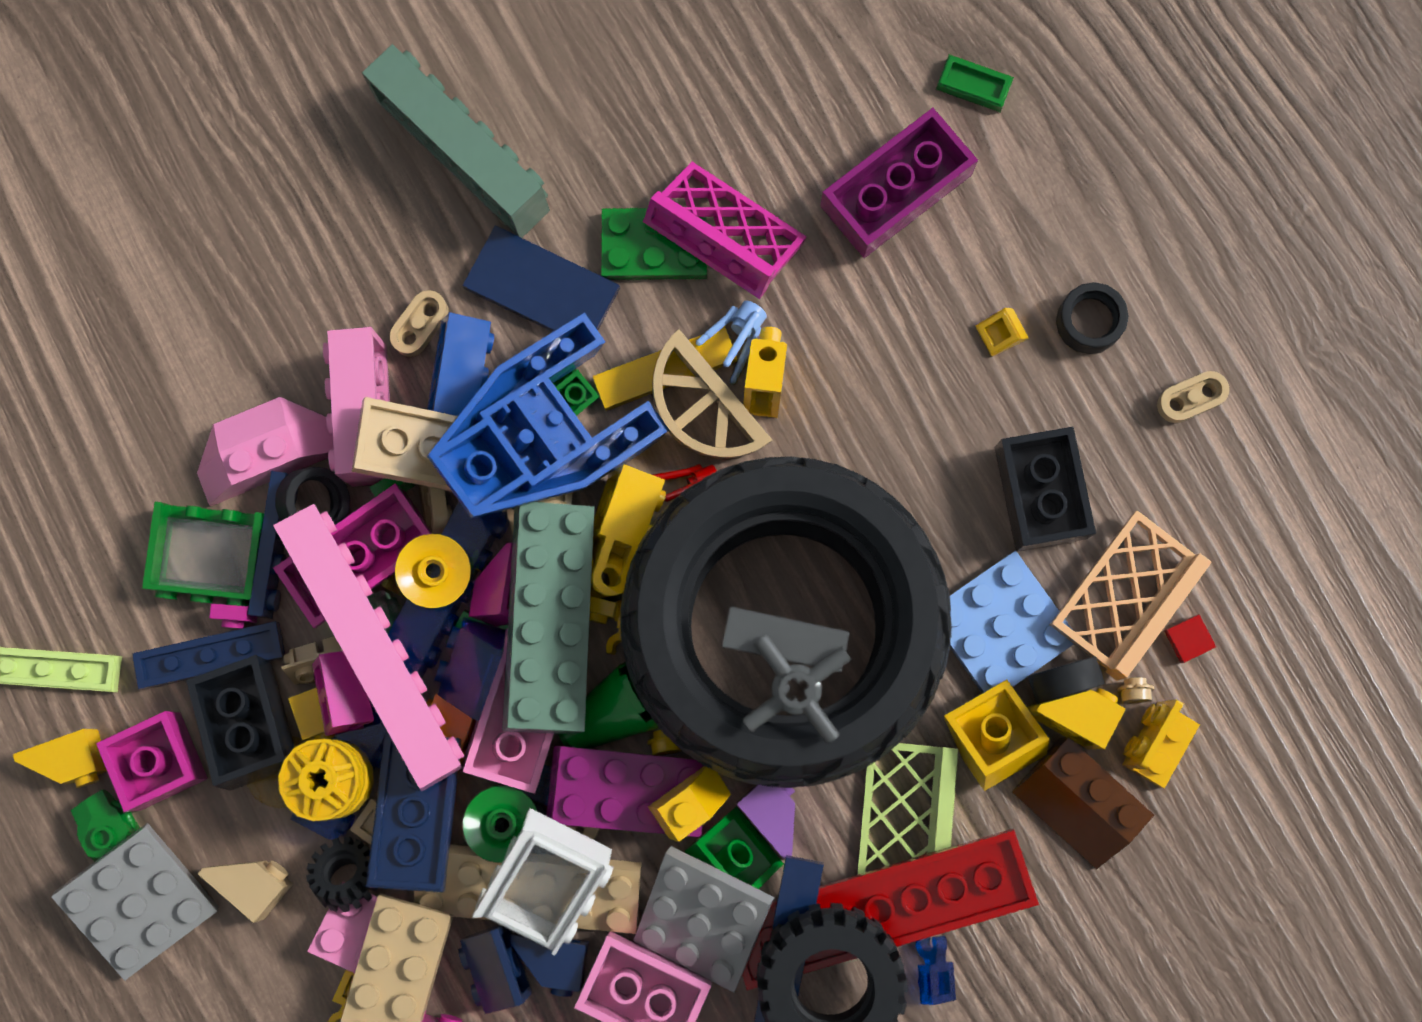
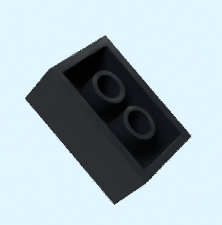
M1074 427L1004 438L998 442L994 448L1015 550L1017 552L1087 540L1096 534Z
M254 655L186 680L214 787L231 791L280 773L284 759L295 746L271 662L258 655Z

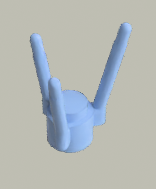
M748 300L744 301L740 308L731 306L723 318L696 340V344L701 346L730 321L733 322L731 328L739 336L723 362L724 367L730 366L745 340L746 343L730 378L731 384L737 382L749 356L751 340L756 339L760 334V326L767 318V314L760 306Z

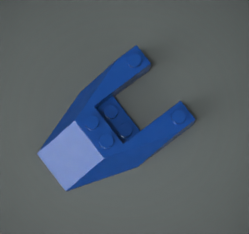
M585 312L497 366L427 455L471 518L582 490L650 448L669 431L656 410L647 401L602 432L591 437L553 384L555 381L595 357L606 342Z

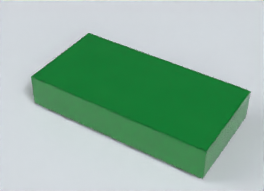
M949 54L936 90L1001 113L1014 77Z

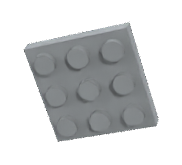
M148 823L57 889L51 896L124 981L216 913L219 907Z
M670 846L665 853L634 942L734 993L740 983L774 897Z

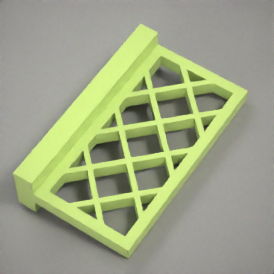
M899 743L892 751L901 760V763L887 775H884L875 763L867 767L857 875L866 873V866L877 857L885 866H889V862L882 853L897 840L912 858L922 856L925 852L929 854L951 847L959 751L957 748ZM899 751H909L913 753L905 759ZM919 753L935 754L934 770L924 779H921L908 762ZM905 765L919 783L901 796L888 779ZM875 771L882 778L876 784H874ZM933 777V787L931 791L925 784V782H927L930 778ZM885 782L898 800L882 813L872 801L873 791ZM922 786L932 799L931 808L919 817L905 799ZM902 803L914 817L915 821L901 833H898L885 816ZM871 808L878 815L872 822H870ZM930 814V824L928 829V827L923 823L922 820ZM882 820L895 837L878 850L869 839V831L872 826ZM919 824L928 835V845L918 854H915L902 836ZM869 845L875 854L867 860Z

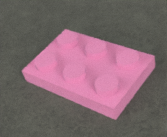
M371 894L372 898L368 902L363 897L359 900L362 907L355 909L353 904H350L349 912H342L340 907H338L337 912L328 909L307 952L355 974L378 897Z

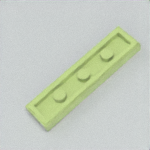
M0 647V684L118 692L122 656Z

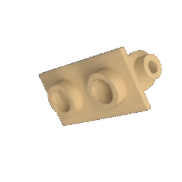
M335 636L322 640L324 652L319 653L317 643L313 642L292 648L288 654H284L285 665L282 666V670L295 685L299 683L308 684L315 681L312 664L319 654L343 651Z

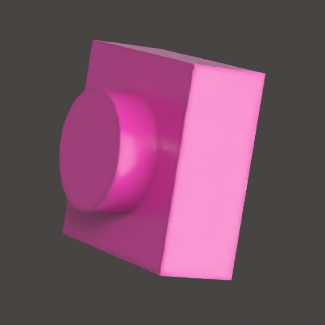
M211 604L209 618L222 620L221 627L243 629L244 622L257 623V617L248 615V606Z

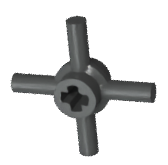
M768 635L754 643L776 676L772 685L773 697L742 718L750 731L753 732L781 710L792 714L804 713L826 744L837 738L840 734L817 703L821 696L820 682L851 660L841 646L810 669L799 664L789 665ZM793 678H796L798 683L803 679L808 684L804 687L806 696L800 700L796 696L790 699L786 695L790 690L788 682Z

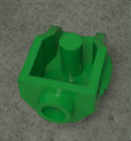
M105 789L85 799L71 810L77 824V837L87 856L93 861L98 860L140 829L132 813L124 812L120 802L116 801Z

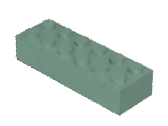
M392 44L362 72L376 101L515 235L523 238L550 211L546 200L548 194L542 188L544 182L541 177L531 168L525 171L517 163L519 158L509 146L504 144L500 147L492 139L495 136L486 124L480 120L475 123L468 116L470 112L457 97L451 100L443 92L445 88L433 74L430 73L426 76L419 70L421 67L420 63L409 51L405 50L402 53Z
M532 502L517 506L514 509L502 731L573 735L584 732L594 506Z

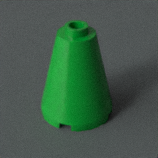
M626 661L619 664L586 696L584 732L577 735L559 734L565 747L590 749L658 728L636 693L628 673Z

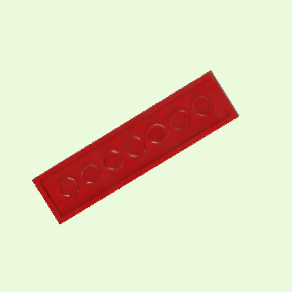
M1014 828L819 887L816 903L820 904V908H830L831 903H840L844 909L851 911L855 907L864 911L867 918H874L882 925L884 931L891 936L896 947L1039 905ZM777 899L772 901L742 975L747 991L757 988V966L761 960L762 947L765 941L769 942ZM842 950L820 951L805 960L803 974L857 959V957Z

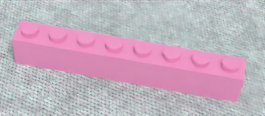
M312 504L274 524L275 530L419 789L424 791L462 769L458 761L464 757L461 748L454 736L448 740L445 738L440 729V726L446 723L436 704L427 706L421 695L427 691L426 686L417 671L410 674L403 661L408 659L409 656L399 638L391 641L385 629L390 627L391 624L381 606L373 609L367 597L373 594L363 574L357 577L354 576L349 565L354 563L355 560L345 542L340 545L336 544L331 533L337 531V528L328 512L325 511L320 514L315 504Z

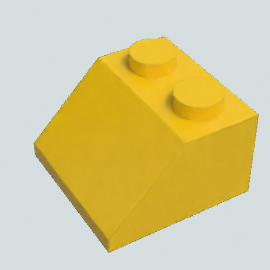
M1008 680L1003 681L944 715L946 724L963 761L984 791L1047 755L1050 739Z
M1097 688L1096 691H1084L1027 707L1036 721L1064 737H1069L1072 741L1088 750L1106 748L1126 710L1124 707L1116 704L1118 698L1115 695L1101 688Z

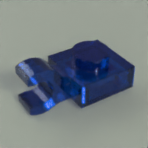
M930 937L916 941L917 952L925 961V964L918 965L920 1004L936 1005L956 1001L953 961H946V937H932V947Z

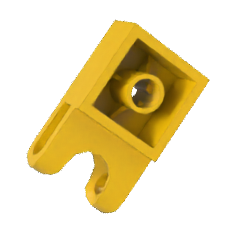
M625 464L609 473L594 514L590 596L602 599L618 595L624 591L627 573L642 538L652 527L650 522L654 511L659 512L666 496V492L662 490L665 482L664 479ZM602 572L608 575L607 585L603 583L601 578Z

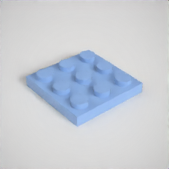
M1016 550L950 595L952 625L950 649L982 694L1005 680H1008L1011 686L1014 687L1074 645L1069 639L1050 626L1059 610ZM1064 619L1063 623L1067 625L1070 629H1072L1068 622Z

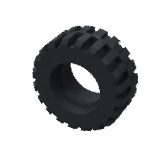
M818 903L809 905V911L800 914L798 910L788 915L787 923L783 926L778 923L771 931L772 938L769 942L765 941L761 950V960L757 966L758 1000L760 1001L761 1013L765 1022H898V1015L904 1014L907 1005L904 995L908 991L904 964L891 936L884 931L882 925L876 919L867 918L864 911L855 907L850 911L844 909L840 903H831L830 908H820ZM832 949L846 951L855 955L864 965L868 978L867 989L857 1004L841 1013L821 1014L808 1009L800 1002L794 987L795 975L800 965L808 957L817 952Z

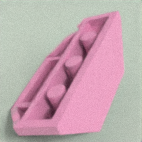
M278 397L213 424L197 471L208 504L210 506L216 505L269 483L271 471L290 474L293 471L327 459L329 450L334 449L333 435H329L327 430V417L282 397Z

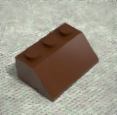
M1069 737L1059 738L1047 751V755L1038 761L1012 791L1020 801L1095 869H1098L1129 845L1154 817V814Z

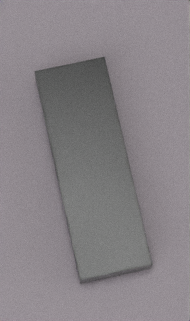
M730 607L722 647L762 656L754 643L768 635L786 661L814 667L841 646L846 651L850 632ZM840 667V668H839L838 670H836L835 672L841 673V672H842V667Z

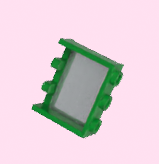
M154 502L142 588L155 590L154 597L177 600L178 593L191 594L190 601L213 604V597L227 598L226 605L249 606L264 513L255 512V514L228 509H222L221 511L186 505V507Z

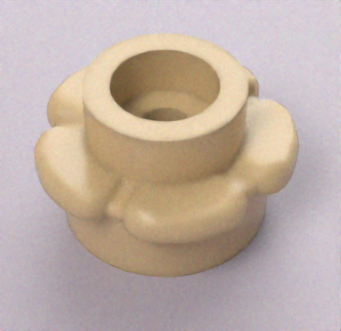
M1146 678L1124 679V685L1120 686L1117 691L1121 692L1122 703H1145L1152 701L1151 691L1155 690V687L1147 684Z

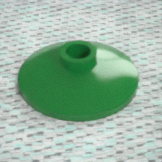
M495 786L479 793L468 805L463 818V833L471 850L484 860L502 863L511 840L514 836L518 837L529 809L537 811L534 803L525 793L509 786ZM506 819L509 822V828L506 832L500 833L496 831L495 824L498 820Z

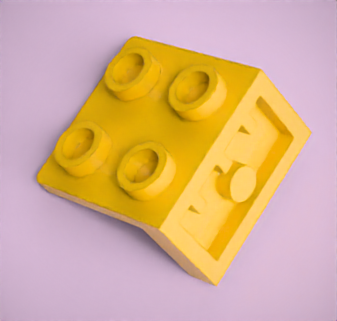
M1177 699L1160 701L1156 705L1151 704L1141 719L1144 727L1139 736H1133L1123 751L1126 759L1122 765L1160 788L1166 787L1200 726L1199 723L1180 713L1183 703Z

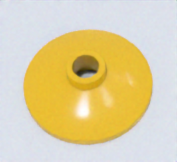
M426 534L411 540L401 550L396 561L395 577L399 589L408 600L421 607L439 608L451 604L463 594L470 579V562L464 549L455 540L440 534ZM432 563L437 564L441 569L440 575L436 578H431L426 573L427 566Z

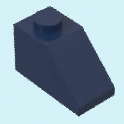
M516 932L511 934L510 944L541 987L551 988L550 994L562 997H572L573 991L580 992L583 987L589 941L572 939L569 944L563 942L557 953L553 955L551 954L552 950Z

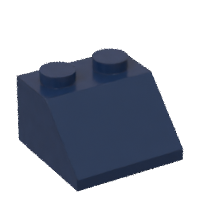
M499 924L466 936L460 940L462 947L458 949L463 968L465 970L470 969L474 984L470 985L473 1000L477 1007H483L485 1014L519 1006L533 993L522 959L510 944L511 934H513L512 930Z

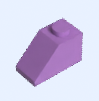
M756 785L737 802V805L785 860L786 855L792 856L795 802L790 796L795 791L793 788Z

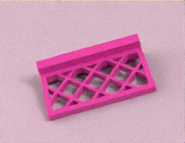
M691 162L662 193L657 191L651 197L643 223L758 299L764 295L771 281L800 249L807 236L694 162ZM693 176L702 182L705 188H690L688 179ZM670 198H685L687 207H682ZM693 198H708L710 207H695ZM716 198L728 199L733 203V207H718ZM699 217H713L716 226H711ZM722 217H737L739 226H724ZM745 217L757 218L761 221L762 226H748ZM728 236H742L745 246H741ZM751 236H766L768 245L754 246ZM774 236H784L793 243L791 245H777ZM757 255H771L774 265H770Z

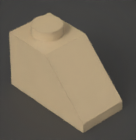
M265 860L202 868L198 873L201 878L253 923L264 920L293 886V883L286 878L289 875L288 872L280 864L272 860L270 862Z

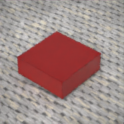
M1200 614L1164 630L1180 663H1185L1216 648Z

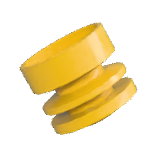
M335 739L308 740L295 747L284 759L278 776L279 792L285 805L298 817L311 821L344 818L358 811L368 800L374 784L373 767L367 755L355 744ZM318 773H325L324 779L328 781L327 786L319 787L320 780L316 778Z

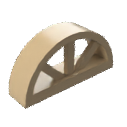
M678 329L661 350L652 382L655 409L669 429L668 433L688 450L715 459H731L746 456L771 442V437ZM673 351L695 377L663 374L665 365ZM662 386L706 389L708 393L674 421L666 407ZM716 401L718 403L715 447L696 441L681 429ZM728 416L751 443L739 447L726 448Z

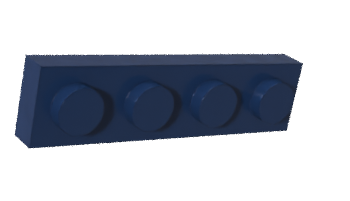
M271 471L248 609V615L258 618L273 619V613L279 609L281 602V592L277 590L279 576L273 568L287 558L283 554L284 544L273 525L281 521L275 508V497L281 481L289 475L285 472ZM297 489V491H296V493H295V501H294V504H295L296 501H297L298 489Z
M274 621L132 653L138 689L145 690L185 681L254 655H258L268 661L284 658L285 650L280 623Z

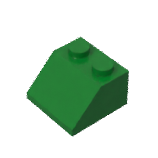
M737 806L683 851L757 889L784 865Z

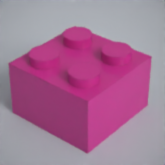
M164 711L96 743L124 812L141 811L208 779L180 712Z

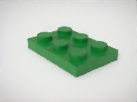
M602 208V277L608 280L707 279V264L643 223L647 208ZM699 217L707 223V217Z

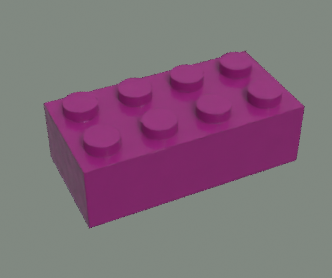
M932 107L822 192L820 207L860 255L866 258L971 177L978 159Z
M554 746L546 816L569 826L666 834L648 806L704 767V765L692 759ZM702 825L687 836L701 837Z

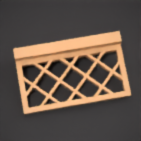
M1136 510L1050 623V626L1089 656H1096L1098 663L1106 668L1105 672L1115 680L1127 678L1212 562L1201 553L1195 555ZM1136 523L1148 531L1150 545L1132 547L1130 531ZM1157 539L1163 544H1157ZM1124 540L1125 548L1117 549ZM1170 548L1182 557L1175 568L1162 570L1158 550ZM1151 550L1154 571L1136 573L1133 552ZM1126 553L1129 574L1111 575L1109 565L1111 556ZM1103 569L1104 576L1097 577V575ZM1170 574L1164 582L1163 575ZM1155 576L1157 593L1154 597L1141 598L1137 578ZM1130 579L1133 599L1115 601L1112 581ZM1105 581L1108 602L1090 604L1088 587L1091 583ZM1082 597L1083 605L1075 606L1079 599ZM1147 602H1149L1148 605H1147V606L1145 607V609L1143 610V608H1142V603H1147ZM1134 604L1137 620L1131 626L1120 627L1116 606ZM1109 607L1112 628L1094 630L1091 609ZM1084 610L1087 631L1074 632L1063 623L1070 611ZM1121 631H1128L1122 639ZM1113 632L1116 648L1109 658L1097 649L1095 634ZM1088 635L1089 642H1087L1081 636Z

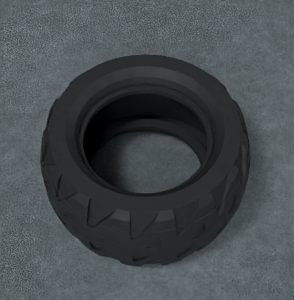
M768 457L741 462L705 477L684 490L661 512L650 530L642 538L630 563L624 594L622 595L620 632L626 666L636 693L651 718L675 745L702 765L724 776L750 784L795 788L831 782L861 771L884 757L916 727L928 710L947 666L952 631L951 603L945 574L930 540L912 514L895 497L859 473L837 464L801 457ZM775 535L799 536L817 541L831 548L848 561L868 590L875 617L873 650L863 674L852 689L833 705L822 709L840 734L828 744L825 743L805 714L792 716L775 715L751 732L742 718L754 709L738 703L718 688L703 669L695 653L691 625L698 591L716 563L726 554L746 542Z

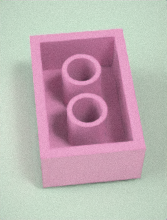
M609 932L574 1008L602 1022H696L711 988L712 981L614 932Z

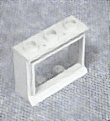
M530 808L526 814L521 832L518 837L514 836L509 844L504 861L501 866L497 865L494 869L488 888H483L480 892L472 918L485 917L552 950L551 954L555 955L563 942L566 944L571 942L578 927L576 921L580 914L587 916L596 897L593 894L598 886L604 888L613 871V867L609 865L612 849Z

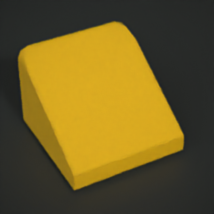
M1004 308L975 326L991 356H995L1028 339L1027 333L1012 308Z

